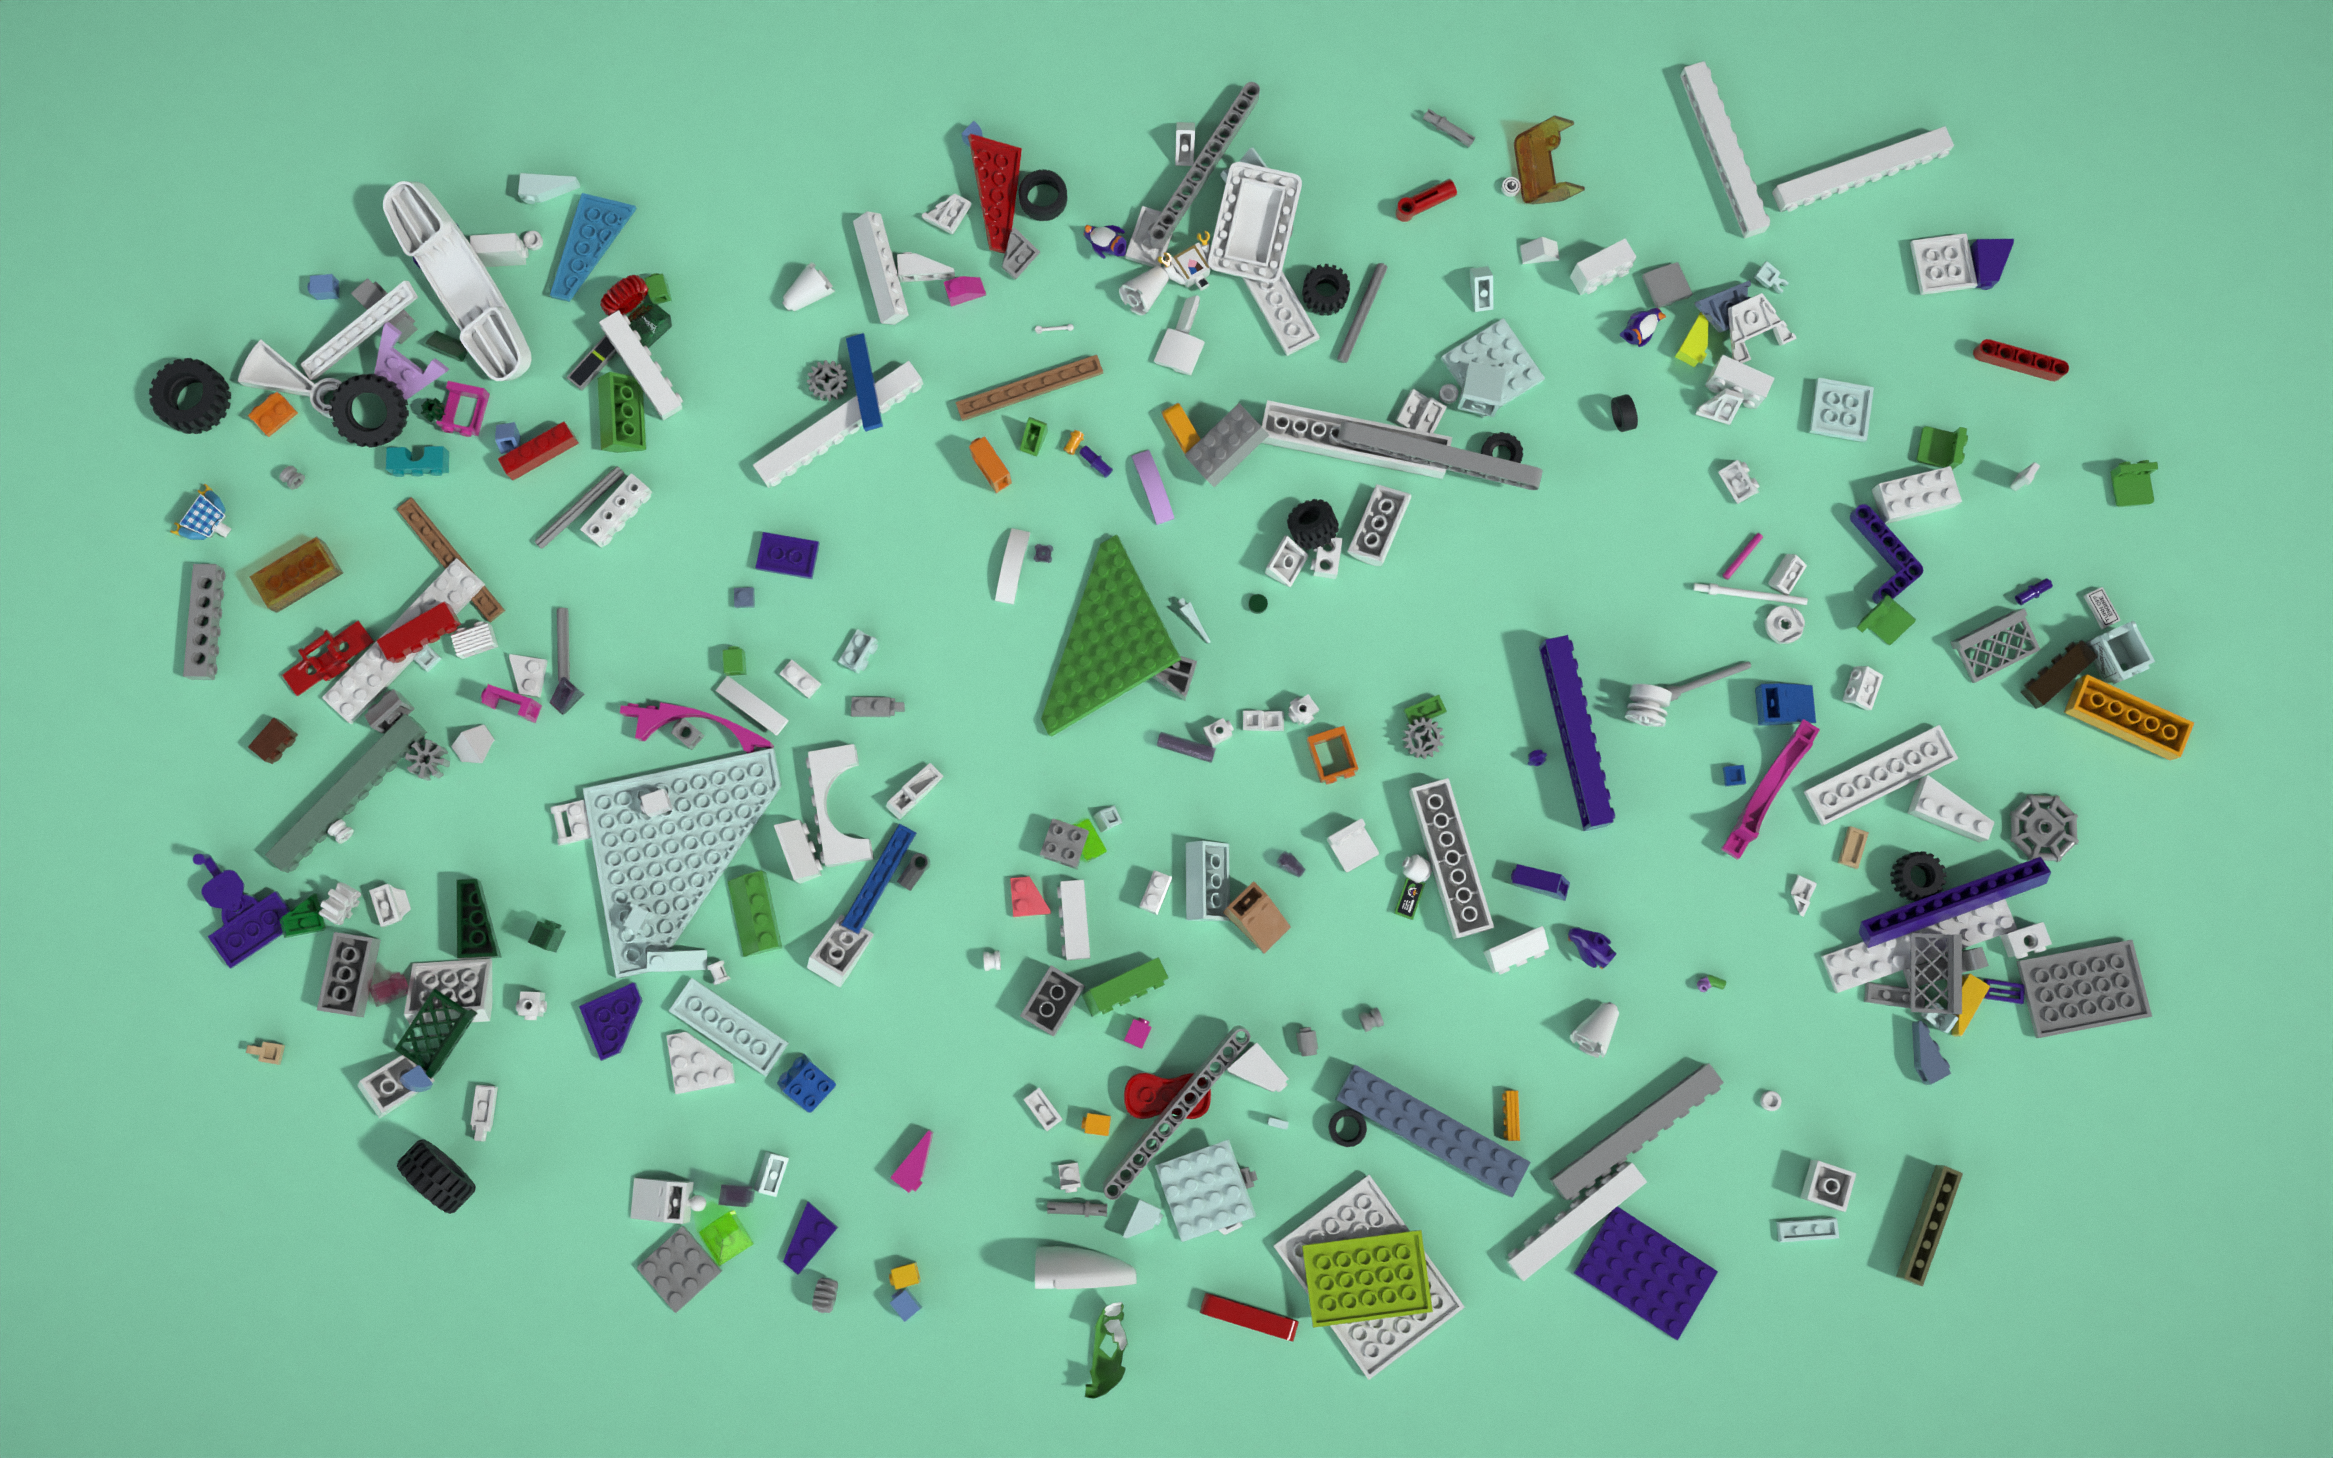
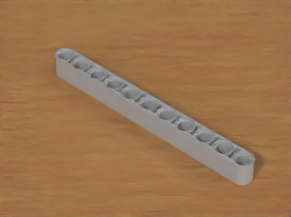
M1248 82L1243 87L1154 223L1149 237V243L1153 248L1160 249L1166 244L1254 109L1260 94V87L1257 83ZM1206 163L1209 166H1202L1201 164ZM1183 192H1188L1190 194L1184 195ZM1178 206L1181 209L1176 210L1173 207ZM1164 221H1170L1171 224H1165ZM1159 235L1162 238L1156 239L1154 236Z
M1352 422L1341 423L1337 442L1343 445L1528 490L1539 489L1543 470L1538 467Z
M1237 1025L1230 1030L1103 1183V1190L1108 1199L1115 1200L1123 1194L1249 1043L1250 1033L1245 1027ZM1238 1032H1245L1242 1040H1236L1235 1037ZM1225 1047H1232L1231 1054L1223 1055ZM1213 1062H1219L1217 1070H1210V1065ZM1199 1078H1207L1206 1084L1202 1086L1197 1085ZM1187 1093H1194L1192 1100H1184ZM1174 1108L1181 1109V1113L1178 1116L1171 1115ZM1167 1123L1169 1125L1166 1131H1159L1161 1124ZM1148 1139L1156 1140L1153 1146H1146ZM1136 1154L1143 1155L1142 1160L1139 1162L1133 1161V1157ZM1122 1170H1130V1174L1127 1177L1120 1176ZM1110 1185L1117 1186V1190L1112 1193L1108 1192L1107 1188Z

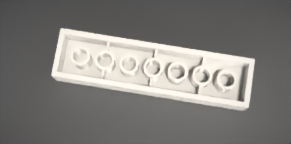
M1449 778L1411 788L1409 794L1453 940L1494 928Z

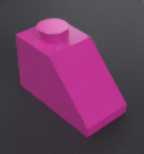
M960 276L944 282L951 307L986 296L980 277Z

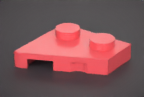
M1030 876L1010 878L1013 917L1051 914L1049 907Z

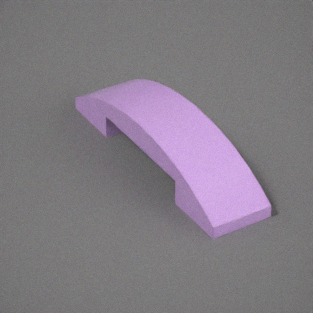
M1147 450L1133 455L1132 460L1144 487L1156 525L1173 520L1174 515L1150 451Z

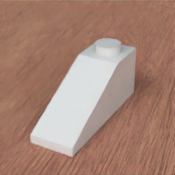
M912 252L897 254L900 283L955 278L954 268Z

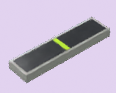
M606 335L567 376V379L581 391L617 353Z

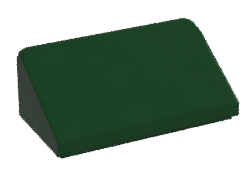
M436 331L425 343L429 348L463 362L468 352L460 340Z

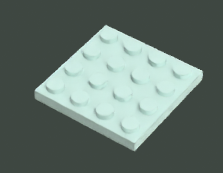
M1504 318L1441 357L1461 388L1469 361L1477 360L1485 365H1499L1502 369H1506L1499 408L1545 379Z
M1229 1139L1155 1166L1182 1242L1256 1216Z

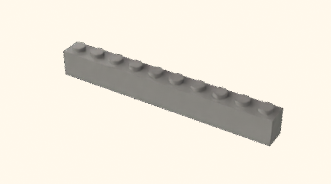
M1710 1063L1703 1064L1550 1178V1182L1564 1200L1570 1199L1571 1201L1580 1195L1579 1191L1584 1187L1588 1189L1594 1185L1597 1177L1600 1175L1604 1177L1612 1171L1610 1168L1613 1165H1620L1626 1161V1156L1629 1153L1633 1152L1634 1154L1643 1148L1641 1144L1645 1141L1651 1142L1659 1136L1657 1132L1661 1129L1667 1130L1674 1125L1673 1121L1679 1117L1681 1119L1689 1114L1690 1111L1688 1109L1695 1105L1697 1107L1705 1101L1704 1097L1708 1094L1714 1095L1721 1089L1719 1086L1724 1082Z

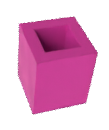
M1140 1017L1138 1020L1133 1019L1124 1041L1142 1049L1152 1028L1149 1026L1150 1022Z

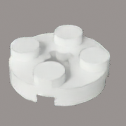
M1783 605L1773 609L1768 614L1764 624L1768 636L1775 643L1789 644L1801 637L1805 621L1797 609ZM1781 620L1789 623L1788 629L1781 627Z

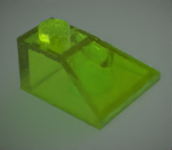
M734 1210L728 1211L699 1232L719 1266L754 1244Z

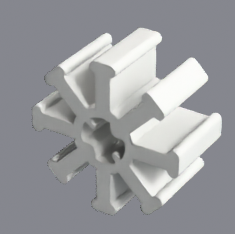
M339 882L335 890L331 889L328 892L329 899L322 901L320 906L323 909L319 912V915L334 924L342 925L345 917L349 919L353 915L351 909L358 907L360 901L357 899L361 896V893L349 885Z

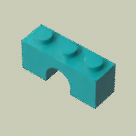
M444 446L424 447L423 457L418 461H412V452L406 447H387L386 470L395 477H404V474H411L417 477L423 476V474L442 476V473H449V451Z

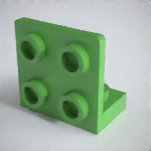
M1886 595L1861 619L1857 629L1863 633L1868 628L1888 645H1891L1915 623L1916 619L1889 595Z

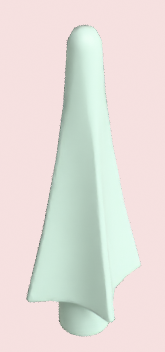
M1184 598L1177 601L1181 607L1179 612L1195 627L1206 643L1209 644L1210 639L1205 633L1191 602L1187 604Z

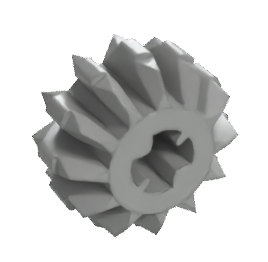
M830 1278L818 1280L813 1296V1310L820 1313H830L833 1310L838 1291L837 1281Z

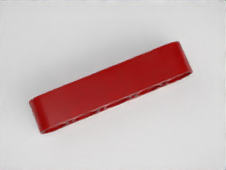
M1991 339L1983 340L1973 350L1974 357L1981 362L2053 382L2061 379L2069 371V365L2064 360Z
M1205 1293L1199 1312L1294 1342L1299 1324L1297 1320L1210 1293Z

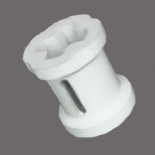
M724 960L707 967L714 978V985L731 979L730 976H727L723 966L725 964Z

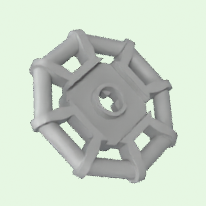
M2029 794L2009 814L2011 817L2010 841L2014 842L2028 856V860L2042 857L2044 861L2060 862L2062 857L2074 845H2078V815L2074 814L2060 800V796L2056 794L2054 796ZM2039 803L2050 804L2048 809L2039 807ZM2029 806L2032 807L2033 811L2028 816L2022 814ZM2056 808H2058L2066 817L2063 818L2056 811ZM2019 820L2024 822L2022 827L2024 833L2022 834L2019 833ZM2065 822H2069V835L2064 831ZM2041 824L2048 825V832L2041 830ZM2027 838L2034 845L2033 849L2022 839ZM2062 839L2065 840L2066 843L2058 849L2057 844ZM2049 847L2051 853L2039 852L2041 848Z

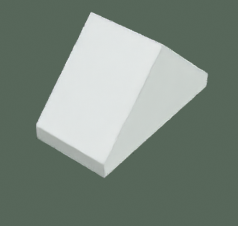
M1540 237L1520 246L1522 264L1559 261L1560 259L1557 242L1545 237Z

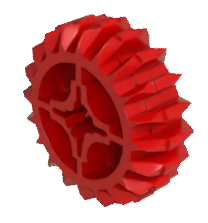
M638 275L627 276L621 281H617L615 285H612L607 290V293L601 299L600 306L608 316L618 310L621 315H626L641 304L649 289L645 281Z

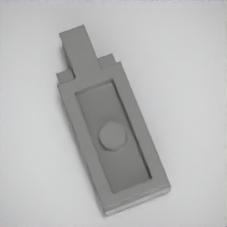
M852 697V717L890 718V716H895V712H905L904 702H895V698Z

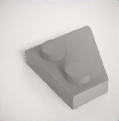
M1015 227L1010 232L1001 266L1014 280L1019 277L1040 253Z

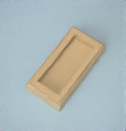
M1852 826L1848 827L1838 860L1839 864L1854 869L1859 868L1869 832Z

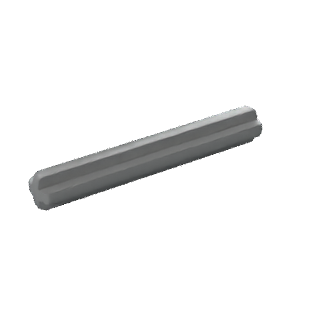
M567 608L557 609L558 681L562 683L570 681L569 613Z

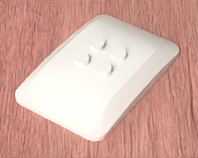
M1233 163L1229 169L1208 258L1209 267L1217 272L1266 283L1277 282L1281 277L1302 187L1301 178L1293 173L1248 163Z

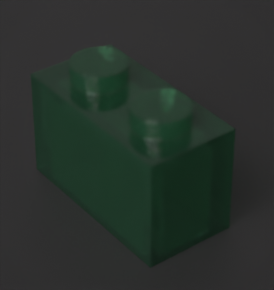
M547 919L544 922L537 921L528 943L556 953L566 931L560 929L562 925Z

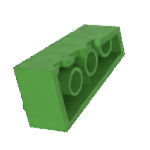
M1159 957L1090 989L1082 997L1092 1017L1101 1012L1104 1015L1114 1010L1113 1006L1117 1004L1123 1006L1131 1002L1130 998L1137 996V998L1144 996L1148 993L1147 990L1152 987L1156 990L1164 986V981L1169 977Z

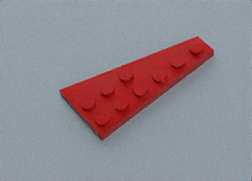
M970 133L968 139L989 250L1005 254L1013 226L1022 148Z

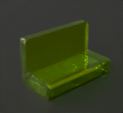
M1086 819L1077 825L1073 824L1089 831L1082 851L1087 863L1107 852L1090 819Z

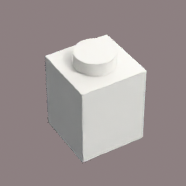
M664 789L641 796V810L650 817L673 810L668 792Z

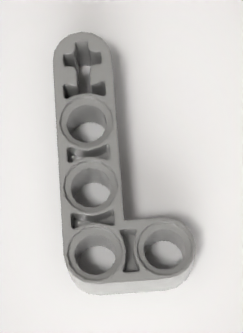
M1982 947L1962 951V973L1989 966ZM1943 957L1933 963L1941 972L1947 968V961ZM1926 962L1916 966L1922 971L1929 963ZM1932 966L1924 972L1931 981L1939 975ZM1910 968L1903 970L1910 989ZM1915 969V976H1916V975L1919 974V972ZM1922 975L1915 980L1917 987L1929 983Z

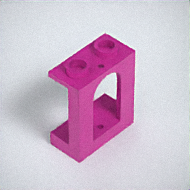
M448 381L446 388L450 393L444 410L445 415H443L442 421H436V424L446 433H453L455 431L465 437H471V435L479 436L490 394L485 388ZM461 396L478 399L469 427L454 424Z
M489 684L481 694V703L494 710L499 699L521 705L518 715L533 723H536L542 705L532 698Z

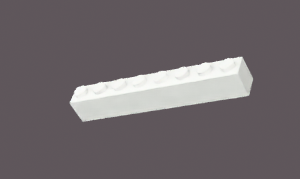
M1623 1162L1615 1168L1617 1171L1613 1175L1608 1174L1603 1177L1598 1187L1595 1188L1593 1186L1588 1189L1583 1199L1580 1200L1578 1198L1569 1205L1571 1208L1568 1211L1558 1213L1554 1217L1555 1221L1553 1223L1543 1225L1539 1229L1540 1233L1538 1235L1528 1237L1523 1242V1247L1519 1250L1515 1248L1508 1254L1509 1258L1506 1259V1262L1520 1280L1525 1281L1647 1183L1633 1163Z

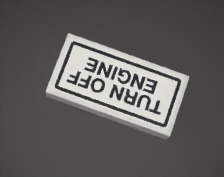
M2103 587L2083 596L2101 629L2121 621Z

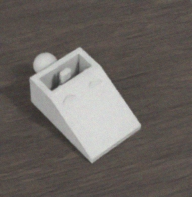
M634 1178L630 1218L664 1223H689L691 1208L694 1211H702L706 1206V1199L701 1195H696L692 1198L694 1182Z

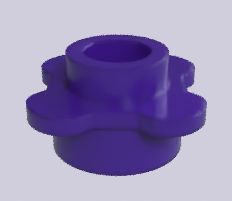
M1542 750L1530 752L1528 754V765H1542L1546 761L1547 753H1543Z

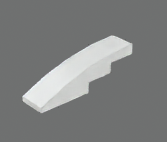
M729 676L716 689V692L776 736H778L789 721Z

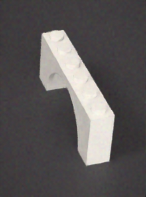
M850 744L808 752L809 757L806 758L807 769H811L809 784L810 788L814 789V795L811 798L813 807L816 806L817 814H814L816 826L819 825L820 828L817 838L819 845L822 844L823 852H820L822 864L825 863V866L829 868L874 860L871 840L869 838H851L840 833L833 826L827 812V796L835 779L844 771L859 766L856 746Z

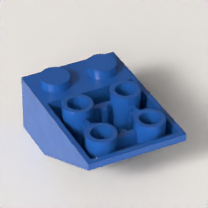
M1775 683L1761 684L1755 688L1758 726L1800 724L1803 719L1809 723H1816L1813 685Z

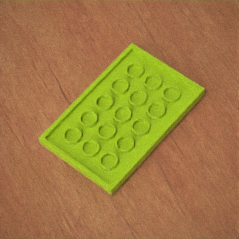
M1421 1230L1302 1245L1313 1328L1433 1312Z

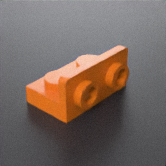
M279 392L270 394L261 405L254 407L248 417L270 437L297 415L298 412Z

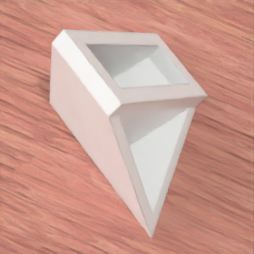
M483 724L461 732L451 747L461 762L483 763L495 739Z

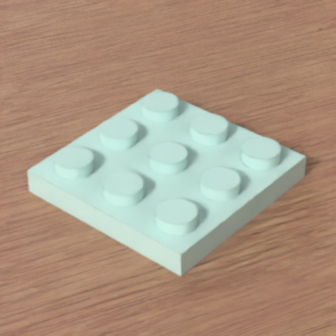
M1818 378L1815 386L1809 433L1866 442L1874 387Z

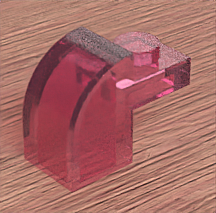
M400 972L391 975L388 980L372 985L369 990L376 1007L406 996L409 987L404 974L400 975Z

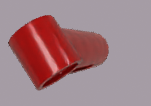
M1447 179L1410 198H1402L1397 205L1396 217L1402 222H1408L1413 216L1457 195L1455 184L1451 179ZM1402 208H1408L1410 211L1405 212Z

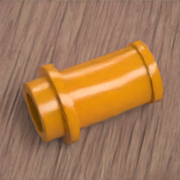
M1078 430L1070 433L1071 437L1063 449L1071 455L1075 454L1078 445L1084 440V434Z

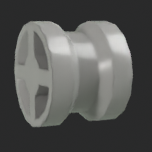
M288 466L281 472L279 479L282 482H286L288 487L294 490L303 484L305 476L302 473H298L294 466Z

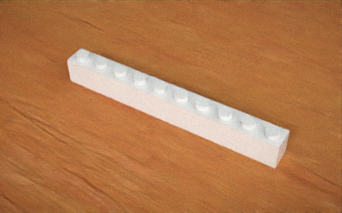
M1705 61L1684 67L1680 78L1743 237L1745 239L1764 233L1770 226V218L1768 214H1765L1763 201L1757 194L1756 183L1752 181L1750 168L1743 159V150L1737 144V135L1732 131L1730 118L1728 115L1726 116L1724 103L1718 96L1717 85L1712 81L1711 70L1706 66Z
M1945 126L1779 184L1772 194L1780 212L1786 210L1790 212L1797 209L1800 205H1810L1817 199H1827L1834 193H1844L1851 187L1859 188L1868 181L1876 182L1882 176H1893L1899 170H1910L1916 164H1927L1933 158H1944L1949 155V151L1954 147V144Z
M910 361L875 383L880 412L882 414L886 413L891 408L890 406L896 402L900 403L905 400L906 396L911 392L915 393L921 389L923 385L922 378ZM857 396L753 464L768 488L778 485L782 481L781 479L787 475H793L799 467L808 465L814 457L823 455L830 446L841 443L845 436L854 434L860 429L859 427L863 424Z

